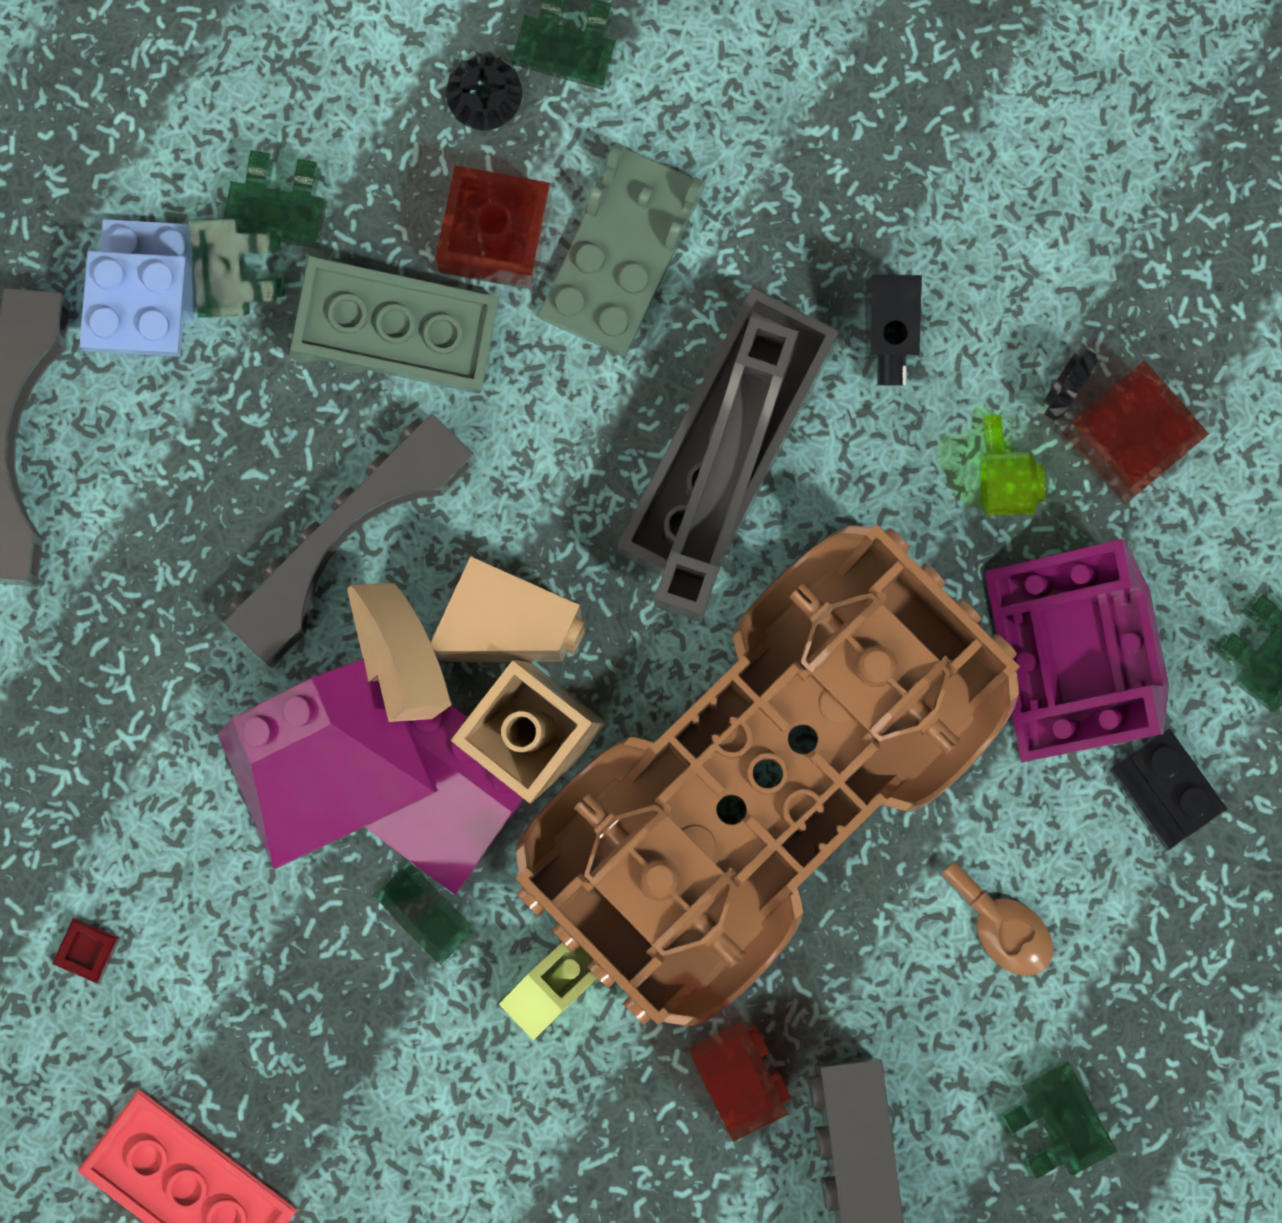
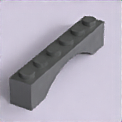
M3 288L2 302H0V584L38 587L43 538L30 520L20 495L15 468L16 439L21 416L32 390L48 367L66 348L71 304L62 293Z
M751 316L700 472L654 598V607L702 622L796 346L799 331Z
M432 413L424 421L417 418L409 424L399 437L402 443L390 455L384 452L368 466L365 473L369 477L356 490L352 487L345 489L331 505L334 512L321 525L317 521L310 524L296 541L300 546L287 559L280 556L274 560L262 574L265 581L252 594L249 591L243 592L229 606L227 612L230 616L224 623L271 668L306 634L308 612L316 584L329 559L342 543L368 520L392 507L417 499L443 496L476 463L474 453Z

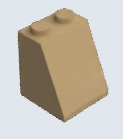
M470 556L431 640V645L437 659L442 662H511L512 660L522 662H562L567 651L572 654L576 653L585 634L586 627H584L585 621L581 620L582 615L579 604Z
M512 660L451 741L523 799L532 803L579 761L606 726L607 722L534 664Z

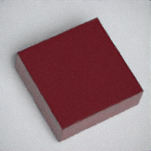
M73 918L52 964L96 984H100L120 938Z

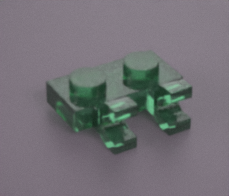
M543 0L539 18L524 15L511 59L512 65L604 90L617 46L616 40L605 38L613 14L611 3L600 0L592 1L584 31L559 25L567 0Z
M250 150L245 184L234 181L230 182L221 228L225 232L318 249L327 201L325 198L314 197L321 169L317 168V162L298 159L292 192L267 188L275 162L274 159H270V153Z
M241 217L204 218L189 221L198 318L245 316L250 313V301L270 302L276 301L277 297L285 296L284 277L247 280L245 253L273 252L272 249L281 248L279 229L243 232Z
M1260 594L1257 598L1255 596L1252 597L1241 611L1242 614L1255 624L1271 632L1258 650H1253L1245 641L1232 632L1228 636L1226 634L1223 635L1212 651L1229 664L1242 670L1233 681L1236 685L1270 712H1276L1282 705V610L1265 595Z
M1069 1061L1063 1062L1023 1084L1022 1087L1029 1099L996 1115L1005 1133H1015L1040 1118L1053 1144L1021 1159L1030 1178L1035 1177L1038 1179L1062 1164L1065 1165L1070 1175H1076L1117 1152Z

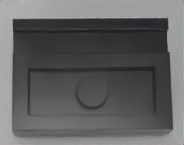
M1170 728L1164 731L1163 735H1158L1110 769V772L1166 850L1172 849L1179 842L1227 810L1225 804Z

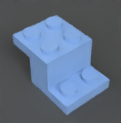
M103 219L100 252H87L79 346L82 351L181 357L183 323L194 322L201 235L199 225Z

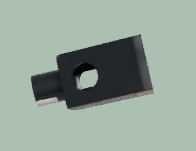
M872 275L866 281L865 357L877 358V386H906L907 358L919 356L922 275ZM886 325H893L900 330L899 344H891L885 340Z

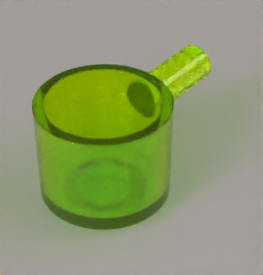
M1000 415L985 416L983 418L986 453L982 454L980 462L983 514L985 517L1034 515L1037 502H1044L1045 500L1044 466L1042 463L1035 462L1032 451L1005 452L1002 417Z

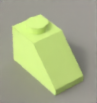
M562 942L529 972L499 1005L534 1040L597 979L587 967L594 959L581 946L575 952H572Z

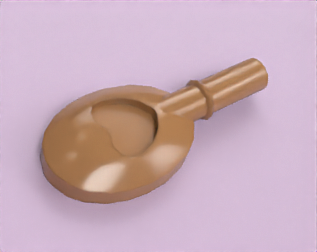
M955 860L941 872V875L969 903V907H973L979 913L976 919L978 939L985 952L995 963L1013 974L1022 976L1038 974L1049 966L1053 957L1052 938L1046 925L1035 912L1015 900L1006 898L993 900L987 894V890H983Z

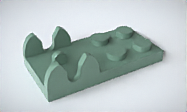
M616 142L609 153L606 171L601 182H597L592 189L586 215L538 314L539 319L626 358L705 189V181L697 177H689L628 150L626 146Z
M309 256L289 356L293 360L304 364L326 361L335 364L337 369L344 372L361 373L369 370L479 394L483 387L499 297Z

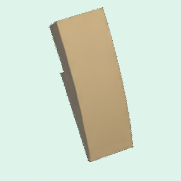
M395 583L350 585L347 588L365 662L368 682L379 680L388 721L433 719L451 706V702L434 649L410 603Z

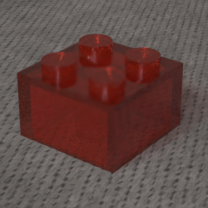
M454 165L436 254L439 272L534 290L552 201L550 183Z
M1145 360L1073 419L1063 431L1066 438L1125 505L1130 503L1209 435L1206 429Z
M739 1020L686 1046L733 1142L789 1115L784 1103L792 1100L779 1072L775 1070L768 1074L761 1057L769 1054V1051L756 1026L752 1025L746 1028L743 1021Z

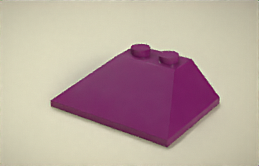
M1125 539L985 571L996 634L1006 640L1015 650L1017 656L1013 660L1020 666L1015 671L1017 673L1019 695L1012 712L1021 763L1164 734L1169 682L1151 592Z
M364 659L312 677L231 718L218 733L273 869L285 866L438 792L409 721H388L379 680L368 682Z

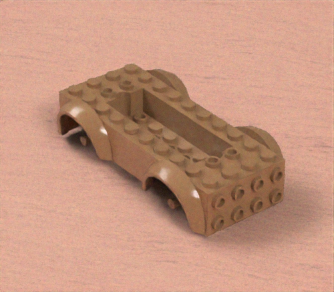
M877 524L873 528L849 525L825 537L805 552L758 596L736 623L732 637L739 661L655 743L628 737L615 743L593 759L543 807L520 837L516 847L519 874L515 879L523 887L516 894L536 915L540 916L546 910L558 922L552 931L572 952H575L581 946L594 959L587 967L607 988H610L616 982L629 995L623 1004L643 1025L650 1019L658 1026L663 1021L683 1026L698 1025L709 1020L736 1000L774 962L796 933L803 916L802 903L797 887L881 804L912 812L936 799L958 780L984 753L1012 714L1019 695L1017 673L1015 671L1020 666L1013 660L1017 653L1001 636L995 634L991 638L977 624L981 617L966 601L960 598L955 602L942 589L945 581L931 566L924 563L920 567L906 554L910 549L909 545L893 529L888 528L884 532ZM807 725L816 732L818 742L812 752L799 754L789 746L788 735L795 726ZM762 760L774 761L781 768V782L773 788L760 787L753 778V768ZM727 795L740 797L746 805V815L738 824H725L717 815V804L720 799Z

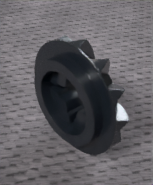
M480 53L476 58L468 61L462 60L453 74H449L446 98L450 111L463 125L476 130H493L508 123L517 113L522 101V86L516 70L505 63L501 57H486ZM480 75H485V80H488L490 88H497V92L490 93L489 101H487L488 109H483V104L480 102L477 94H470L471 90L478 89L479 81H481Z
M1086 348L1081 356L1076 353L1073 354L1043 403L1048 405L1044 415L1052 420H1057L1065 414L1097 364V355Z

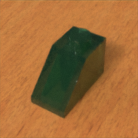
M410 861L374 896L403 929L441 966H445L479 931Z

